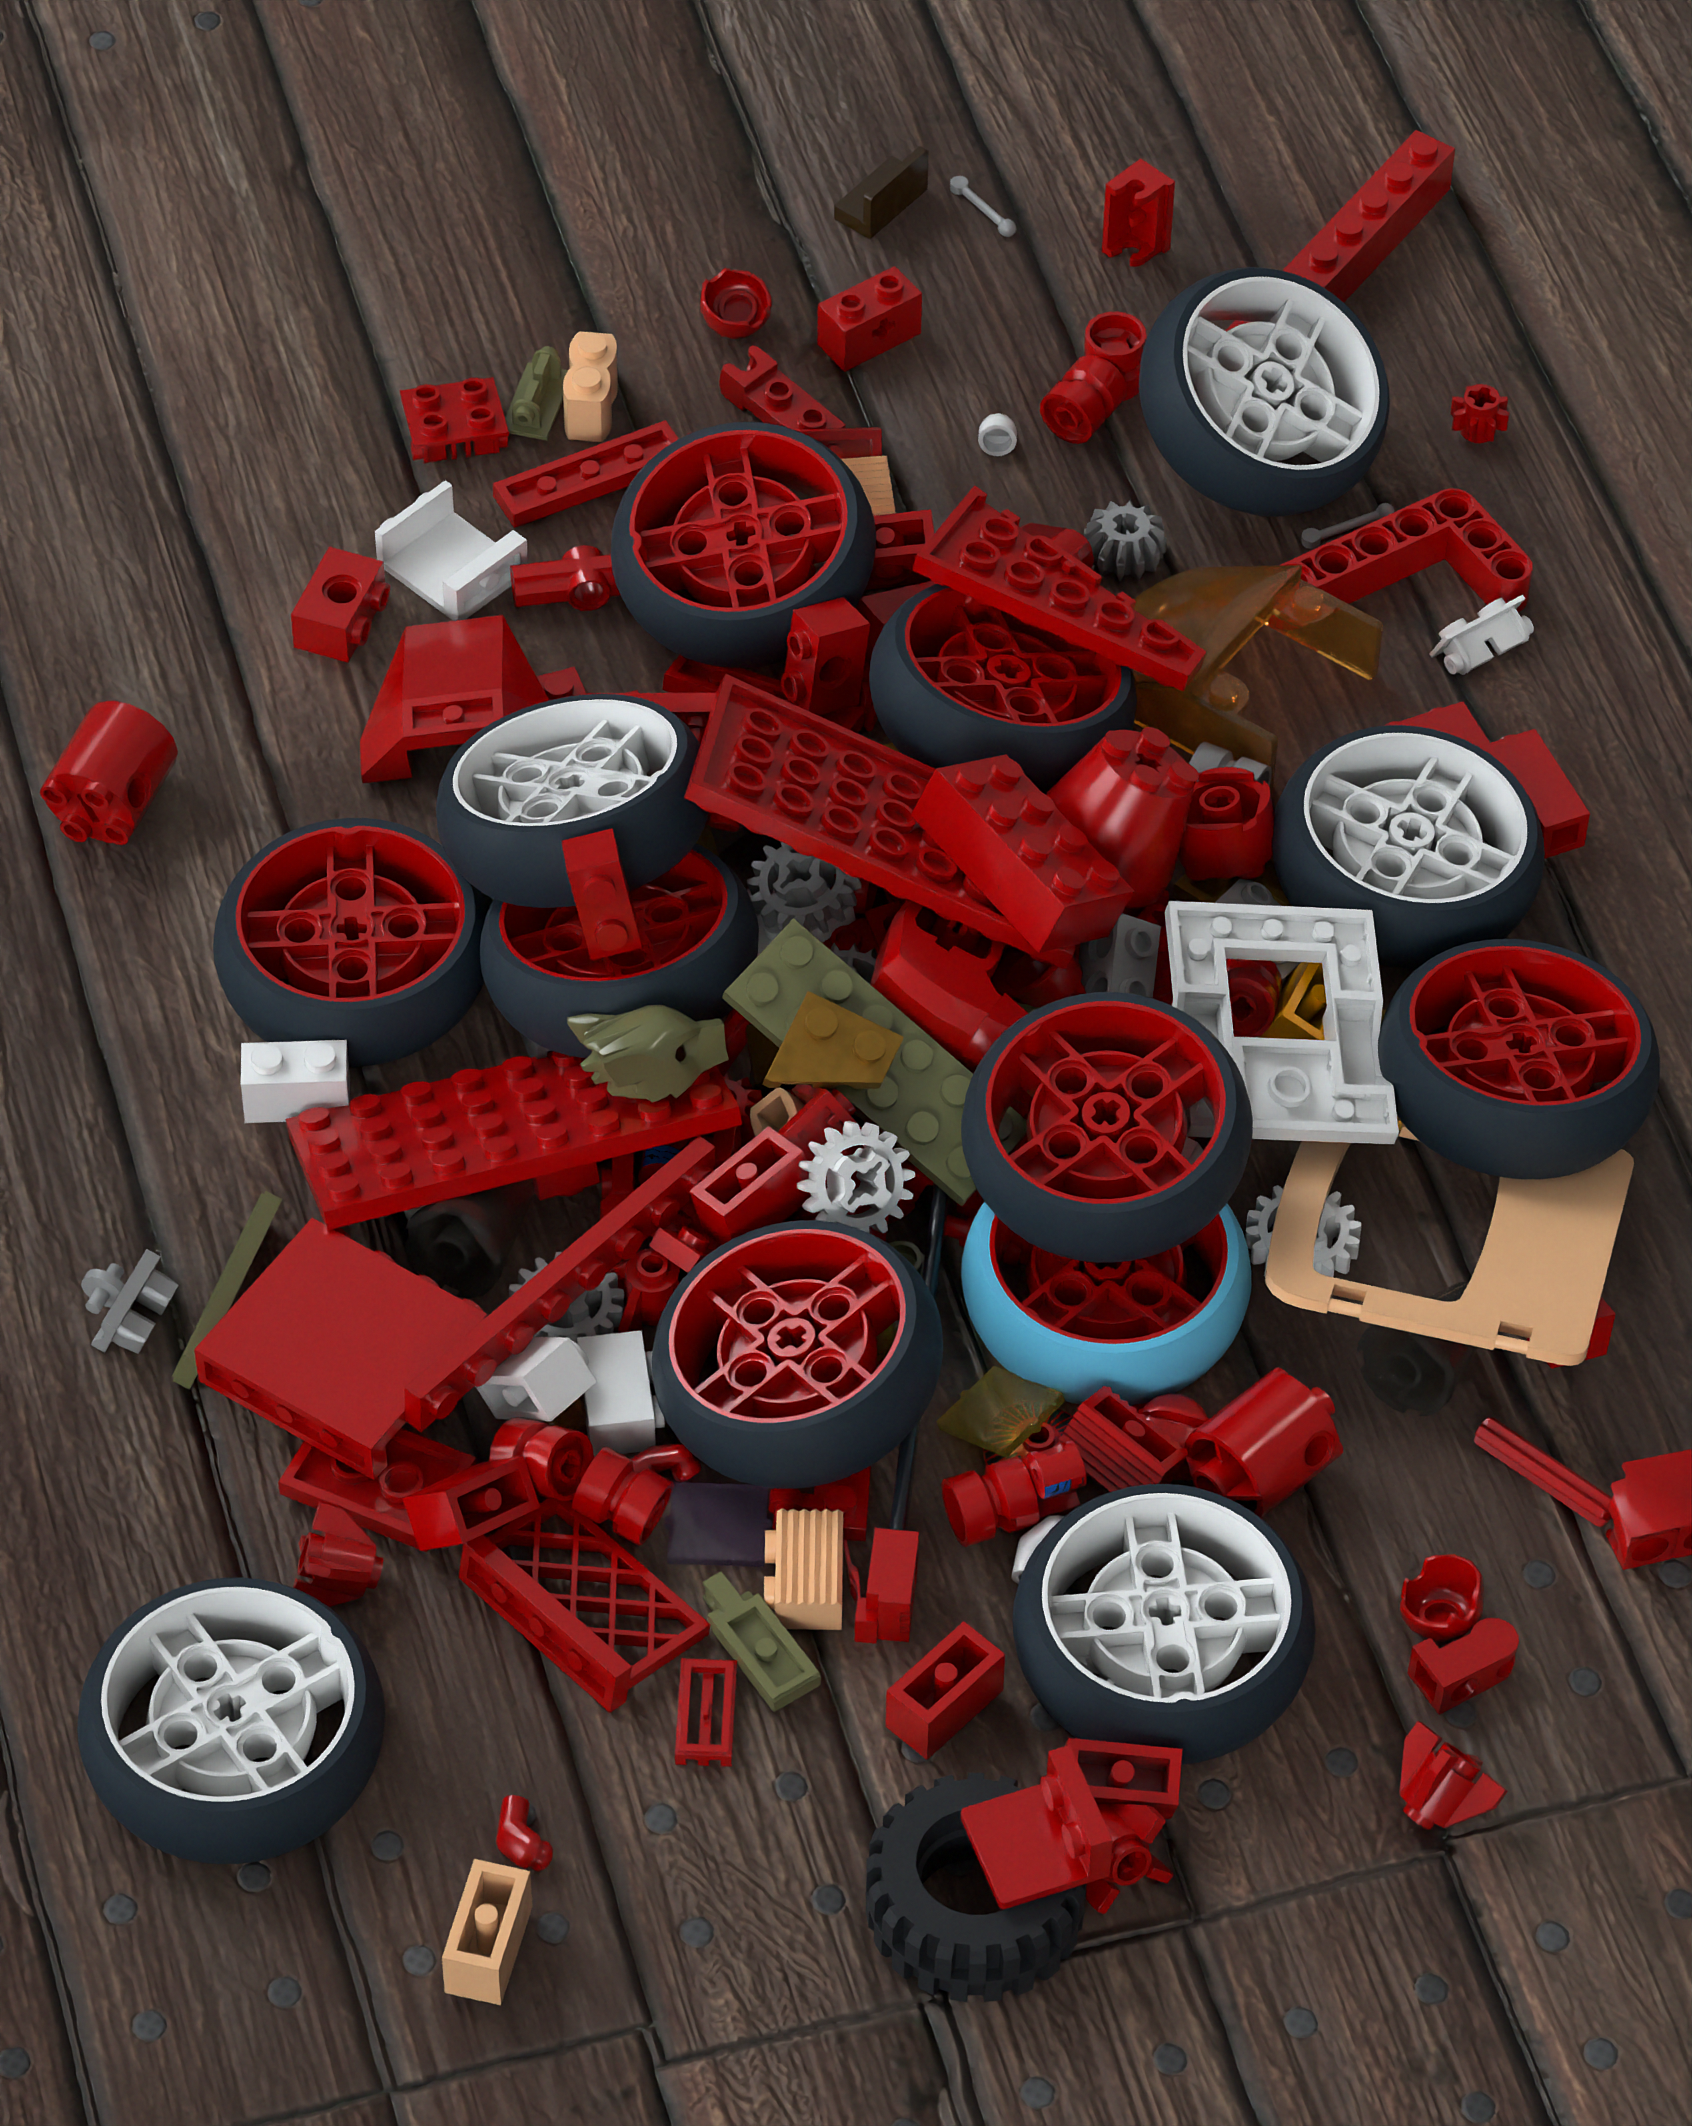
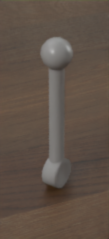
M955 176L950 180V191L956 195H964L998 225V231L1002 236L1010 237L1015 233L1016 224L1014 221L1003 219L968 187V179L966 177Z
M1382 503L1377 507L1376 511L1322 530L1315 528L1305 529L1302 532V545L1309 549L1316 548L1320 545L1322 539L1374 522L1394 513V507L1389 503Z

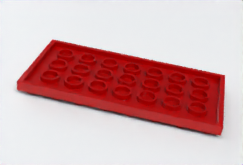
M725 674L713 702L686 789L685 799L696 803L704 811L718 813L741 823L753 833L767 835L783 842L802 855L814 856L832 864L851 877L863 878L883 887L895 897L909 899L934 910L936 914L944 919L956 920L974 928L993 941H1003L1025 951L1040 962L1051 963L1066 969L1074 955L1076 945L1038 953L911 816L935 768Z
M553 1051L547 1053V1057L537 1059L535 1056H516L505 1060L502 1065L482 1070H460L454 1073L451 1078L431 1083L423 1081L412 1082L403 1086L399 1091L379 1096L374 1094L360 1095L352 1099L349 1106L309 1108L302 1111L298 1116L285 1120L290 1141L327 1230L739 1126L742 1125L740 1108L716 1065L702 1072L694 1083L677 1098L670 1094L652 1103L648 1099L612 1096L607 1091L608 1081L595 1084L591 1078L594 1072H585L582 1069L580 1063L586 1058Z

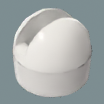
M997 413L991 414L983 420L979 428L978 443L985 453L992 456H1003L1015 448L1017 429L1011 418Z

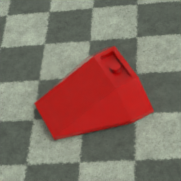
M503 615L405 627L360 739L362 783L412 778L411 750L464 744L473 735L491 723L523 708L550 701Z

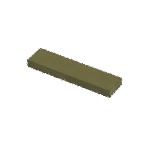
M267 1191L264 1194L261 1193L172 1375L174 1377L173 1382L188 1389L192 1386L197 1376L194 1349L229 1311L282 1201L281 1198Z

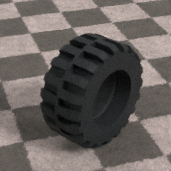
M968 1773L967 1779L954 1781L953 1775L934 1779V1788L926 1790L923 1785L916 1787L905 1794V1807L900 1803H896L883 1816V1826L874 1831L869 1844V1858H867L866 1917L868 1927L874 1931L876 1947L882 1956L887 1958L892 1956V1969L904 1979L909 1980L914 1975L918 1978V1988L933 1995L937 1994L938 1989L950 1992V2000L967 2002L968 1995H983L984 2002L1002 2000V1992L1013 1990L1014 1994L1018 1996L1034 1989L1035 1977L1038 1976L1042 1981L1048 1980L1060 1969V1958L1066 1959L1070 1957L1077 1945L1078 1931L1082 1930L1087 1884L986 1915L965 1914L949 1909L936 1901L924 1888V1882L938 1869L957 1861L978 1860L961 1821V1810L967 1806L1022 1790L1018 1788V1780L1000 1775L999 1781L984 1779L985 1773Z

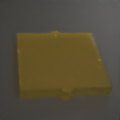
M993 1366L969 1390H963L960 1393L961 1398L936 1422L939 1430L1008 1458L1032 1433L1041 1431V1424L1065 1402V1399L1061 1392Z

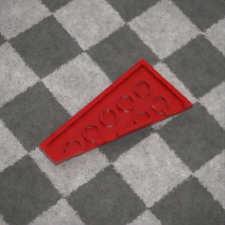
M975 485L917 553L912 571L928 577L934 583L953 588L973 597L983 605L993 606L1011 614L1025 624L1040 627L1064 638L1072 645L1082 646L1105 656L1117 665L1127 666L1154 678L1164 686L1174 687L1184 692L1202 667L1206 655L1204 649L1162 619L1148 620L1134 609L1137 601L1123 591L1117 594V596L1100 585L1101 575L1048 537L1032 536L1019 527L1020 517L1009 509H1005L1001 513L985 502L987 494Z

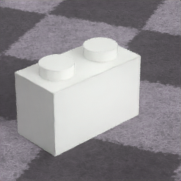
M347 1040L241 1043V1092L245 1123L286 1122L285 1119L298 1116L302 1111L309 1108L349 1106L350 1073Z
M642 1330L577 1337V1344L586 1353L589 1361L587 1366L597 1381L582 1394L587 1435L593 1446L594 1457L606 1446L620 1454L642 1452L650 1446H655V1428L665 1427V1420L658 1405L656 1395L651 1396L650 1384H654L652 1351L645 1352Z
M533 1337L525 1350L517 1355L512 1354L495 1369L492 1377L484 1385L476 1388L496 1419L524 1417L536 1421H552L597 1381L587 1366L589 1361L586 1353L576 1342L565 1337Z

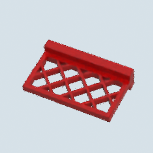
M548 1498L540 1503V1508L515 1519L488 1538L481 1535L464 1543L458 1578L609 1713L626 1703L630 1688L709 1635L711 1626L709 1622L591 1519L572 1510V1503L570 1501ZM557 1514L572 1527V1535L540 1532V1527L543 1522ZM508 1545L533 1547L532 1561L511 1560L501 1550ZM539 1548L571 1550V1565L539 1562ZM579 1551L602 1553L610 1560V1568L578 1565ZM538 1577L570 1580V1595L549 1593L538 1583ZM577 1581L609 1583V1598L578 1596ZM617 1584L639 1586L648 1594V1601L616 1599ZM576 1611L608 1613V1629L587 1627L576 1617ZM615 1615L647 1617V1632L615 1629ZM655 1618L677 1619L687 1629L679 1634L654 1633ZM614 1645L646 1647V1657L631 1666L614 1651Z

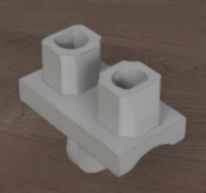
M146 1249L126 1284L120 1280L124 1273L123 1268L114 1263L110 1264L106 1271L91 1269L82 1279L81 1286L89 1297L85 1304L87 1310L98 1314L103 1306L110 1308L101 1323L100 1330L91 1343L92 1346L105 1353L110 1343L114 1342L125 1349L139 1354L156 1323L133 1311V1305L137 1301L162 1315L179 1286L165 1274L155 1269L161 1256Z

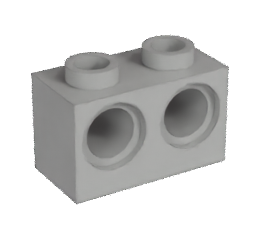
M1122 913L1108 937L1080 943L1078 962L1083 971L1081 983L1085 988V992H1120L1153 998L1161 926Z

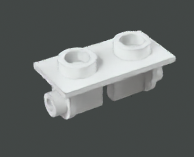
M1521 595L1508 603H1505L1503 598H1499L1482 608L1477 613L1479 618L1468 624L1464 618L1451 623L1440 631L1439 636L1442 640L1429 655L1433 658L1444 652L1446 655L1444 664L1451 674L1460 673L1464 675L1494 657L1485 642H1490L1498 656L1527 642L1529 635L1534 631L1533 624L1527 616L1521 617L1516 610L1525 600L1524 596Z

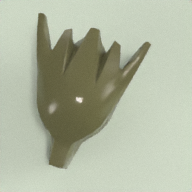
M648 1005L619 1015L583 1014L567 1017V1024L577 1039L592 1051L580 1063L582 1069L585 1072H594L591 1078L595 1084L608 1081L607 1091L612 1096L648 1099L652 1103L670 1094L677 1098L694 1083L702 1072L729 1060L725 1045L724 1023L720 1019L695 1022L683 1013L664 1005Z

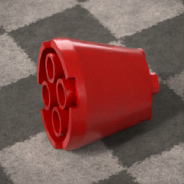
M1145 727L1142 732L1132 730L1108 731L1046 793L1055 803V807L1074 827L1086 835L1087 841L1106 861L1118 869L1120 876L1133 888L1134 893L1125 908H1139L1153 904L1162 896L1172 879L1194 786L1199 778L1197 770L1169 746L1170 739L1168 736L1152 727Z

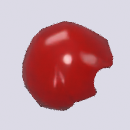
M724 268L712 279L704 280L700 310L708 327L720 336L731 339L745 338L756 333L770 318L772 296L765 282L753 273Z
M1456 1554L1432 1555L1425 1558L1420 1574L1413 1580L1404 1579L1401 1592L1402 1600L1400 1601L1402 1619L1413 1632L1426 1638L1431 1637L1434 1641L1445 1642L1466 1634L1480 1621L1483 1613L1485 1591L1482 1574L1472 1560Z

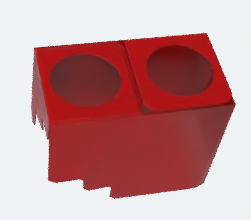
M1692 1449L1624 1462L1621 1467L1626 1477L1613 1482L1610 1486L1614 1496L1609 1502L1608 1510L1613 1519L1614 1528L1608 1529L1605 1533L1622 1570L1692 1555Z

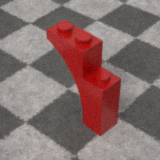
M1464 701L1446 707H1437L1427 713L1384 725L1417 726L1445 732L1480 747L1500 761L1520 782L1536 809L1544 838V859L1585 846L1590 812L1536 729L1516 735H1507L1490 743Z

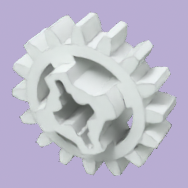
M844 1121L843 1134L830 1127L824 1129L827 1143L821 1145L811 1141L808 1146L815 1154L813 1161H800L798 1165L803 1170L809 1172L808 1179L797 1183V1189L811 1194V1197L802 1204L803 1209L811 1213L819 1212L816 1217L817 1221L848 1225L868 1233L869 1226H871L874 1230L885 1233L888 1231L885 1217L891 1215L901 1219L904 1214L897 1206L899 1199L908 1200L913 1197V1193L903 1188L904 1181L915 1177V1171L902 1168L901 1163L910 1156L908 1150L902 1148L892 1149L898 1137L886 1131L879 1135V1126L868 1122L860 1130L858 1123ZM866 1145L864 1149L858 1148L853 1155L844 1156L840 1153L852 1146ZM855 1171H858L856 1176L861 1181L857 1189H854L856 1184L851 1179ZM826 1175H827V1187H828L827 1189H826V1186H825ZM868 1204L872 1207L860 1214L846 1215L848 1211L854 1213L860 1205Z
M1279 1185L1273 1187L1272 1200L1260 1195L1256 1201V1210H1249L1247 1214L1245 1240L1248 1248L1252 1249L1250 1261L1253 1265L1266 1263L1264 1276L1266 1274L1272 1232L1268 1233V1230L1275 1222L1283 1189ZM1338 1191L1327 1197L1314 1247L1313 1268L1318 1273L1329 1277H1334V1270L1347 1274L1351 1259H1357L1360 1246L1361 1222L1354 1221L1355 1208L1353 1205L1340 1207L1341 1193ZM1337 1237L1338 1240L1332 1247V1240Z

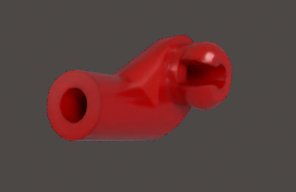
M682 1443L650 1446L631 1458L634 1463L635 1472L639 1473L648 1468L658 1474L670 1468L674 1479L681 1483L701 1471L700 1462Z

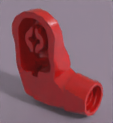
M909 899L906 900L895 914L880 945L870 983L872 987L973 1074L986 1052L999 1036L1016 1021L1029 1014L1006 993L1003 996L997 993L990 981L999 964L1001 955L1009 947V944L1003 941H993L974 928L956 920L944 919L936 914L934 910Z

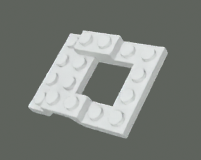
M1169 901L1165 910V921L1173 992L1172 1006L1192 1016L1210 1030L1235 1061L1243 1077L1251 1104L1253 1118L1252 1139L1394 1144L1399 1134L1394 1087L1382 1076L1378 1058V1038L1381 1027L1383 995L1373 911ZM1226 959L1322 963L1327 1003L1326 1011L1322 1017L1325 1040L1234 1037ZM1202 1098L1185 1110L1187 1116V1136L1212 1137L1214 1133V1117Z

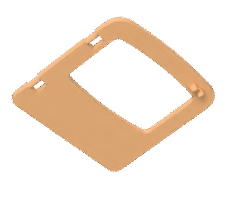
M1397 1116L1398 1136L1419 1141ZM1301 1142L1283 1189L1270 1241L1265 1283L1274 1296L1284 1303L1302 1309L1325 1314L1329 1311L1357 1317L1359 1321L1490 1350H1494V1348L1526 1354V1358L1558 1365L1573 1366L1585 1360L1632 1176L1634 1158L1631 1154L1620 1149L1591 1168L1557 1178L1514 1179L1499 1177L1491 1225L1472 1278L1459 1300L1445 1302L1329 1277L1315 1271L1313 1268L1314 1247L1325 1202L1335 1175L1351 1143ZM1332 1296L1362 1301L1363 1305L1333 1299ZM1498 1332L1530 1338V1341L1498 1335Z

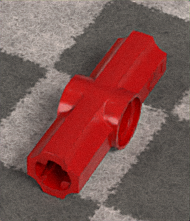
M581 545L573 547L562 556L561 560L510 565L512 595L515 607L568 601L575 609L591 611L604 606L609 601L610 596L620 595L612 571L611 554L603 555L598 548L593 546Z

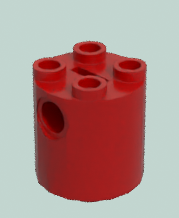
M112 700L98 702L91 707L40 789L41 797L46 801L47 806L61 821L60 830L62 833L77 842H84L90 837L117 845L128 843L176 763L178 749L175 740L161 722L148 712L131 704Z
M1274 1368L1189 1434L1185 1441V1448L1188 1450L1186 1460L1195 1488L1207 1490L1233 1500L1262 1519L1343 1454V1446L1331 1418V1415L1335 1413L1333 1401L1321 1388L1314 1387L1310 1390L1300 1381L1290 1376L1284 1369Z

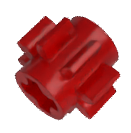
M1476 384L1471 387L1466 386L1464 398L1457 396L1452 398L1450 413L1453 416L1452 430L1460 431L1466 440L1473 443L1494 441L1496 429L1500 431H1507L1510 415L1507 411L1508 398L1500 397L1498 391L1489 385Z

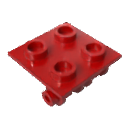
M494 377L483 379L468 378L461 382L440 385L425 384L412 389L399 390L412 440L410 446L413 461L422 459L423 464H427L428 462L447 460L445 445H449L451 459L455 460L457 459L456 443L462 442L466 458L471 457L470 441H473L475 456L490 453L497 454L500 453V448L508 447L507 436H509V430Z

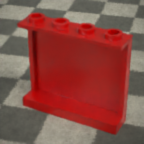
M311 1218L196 1346L194 1353L198 1381L375 1481L387 1467V1443L406 1423L404 1387L484 1320L488 1314L475 1302L465 1298L459 1299L441 1289L430 1277L423 1274L416 1275L399 1266L388 1254L379 1250L372 1251L354 1241L341 1228L327 1230L325 1224Z

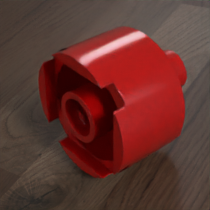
M1236 767L1213 768L1199 773L1198 782L1194 786L1178 853V859L1183 865L1188 878L1204 880L1207 878L1238 876L1241 879H1254L1264 873L1266 869L1265 863L1273 856L1272 838L1275 821L1271 792L1265 780L1261 784L1255 780L1253 772Z

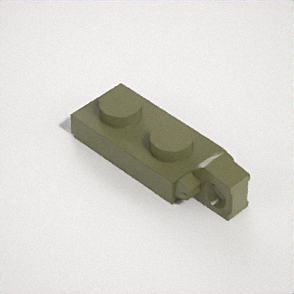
M722 1571L703 1581V1586L705 1587L703 1600L712 1611L707 1614V1621L711 1624L712 1632L733 1660H737V1665L773 1712L821 1685V1675L759 1593L753 1595L750 1591L739 1595Z

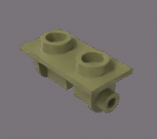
M550 346L543 347L534 353L532 363H527L505 417L510 434L547 441L563 402V381L568 370L561 369V360L555 348Z

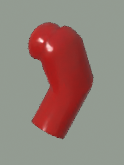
M508 1795L502 1799L496 1837L497 1847L504 1856L517 1866L524 1869L530 1867L535 1871H542L552 1861L553 1847L549 1842L541 1840L540 1835L527 1826L530 1802L521 1796Z

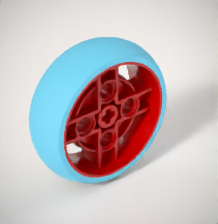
M1066 1154L1060 1155L1057 1158L1070 1159L1074 1156ZM984 1202L973 1219L962 1256L961 1278L967 1310L977 1333L990 1353L1004 1368L1025 1384L1059 1400L1079 1405L1103 1386L1111 1387L1112 1393L1119 1394L1120 1399L1128 1401L1129 1406L1150 1402L1157 1396L1173 1394L1192 1384L1203 1376L1232 1344L1244 1319L1251 1293V1266L1248 1246L1243 1231L1227 1203L1201 1231L1167 1251L1133 1261L1096 1263L1062 1257L1027 1242L1006 1226ZM1010 1242H1013L1028 1256L1026 1278L1030 1296L1022 1303L1012 1294L999 1270V1265ZM1189 1246L1199 1255L1213 1282L1211 1292L1202 1303L1185 1291L1187 1272L1182 1252Z

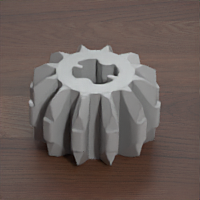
M1131 500L1128 501L1126 506H1118L1110 501L1106 510L1094 509L1091 521L1087 523V528L1084 529V537L1087 538L1092 547L1093 565L1098 566L1101 576L1115 573L1119 582L1124 575L1131 574L1140 580L1144 571L1155 572L1159 560L1163 558V553L1166 551L1167 538L1164 537L1165 531L1162 517L1152 515L1149 505L1135 508Z

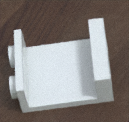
M446 480L430 492L420 495L412 505L395 517L384 521L375 530L377 560L384 561V570L452 621L467 619L511 586L510 565L528 564L527 540L520 534L512 530L495 543L454 512L452 485Z

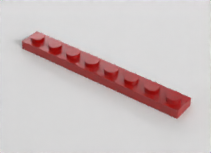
M701 1136L694 1139L404 1387L405 1421L422 1432L436 1419L447 1417L453 1411L459 1399L473 1387L484 1385L492 1377L495 1369L512 1354L517 1355L525 1350L538 1331L549 1322L554 1323L561 1319L574 1300L586 1290L592 1291L597 1288L605 1278L606 1273L622 1259L628 1260L633 1257L640 1249L643 1241L658 1228L669 1226L679 1210L692 1200L689 1191L714 1171L715 1146Z

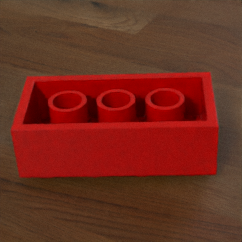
M1007 755L936 768L911 813L916 822L1038 953L1108 937L1134 893L1133 888L1120 876L1118 869L1100 855L1087 841L1086 835L1068 821L1055 807L1053 800L1042 793L1023 773L1021 766Z

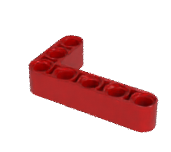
M1449 488L1276 567L1271 578L1269 615L1278 625L1284 627L1302 626L1442 560H1446L1486 605L1499 598H1503L1505 603H1508L1523 595L1525 600L1516 609L1519 613L1528 603L1533 563L1529 556L1471 494L1461 489Z

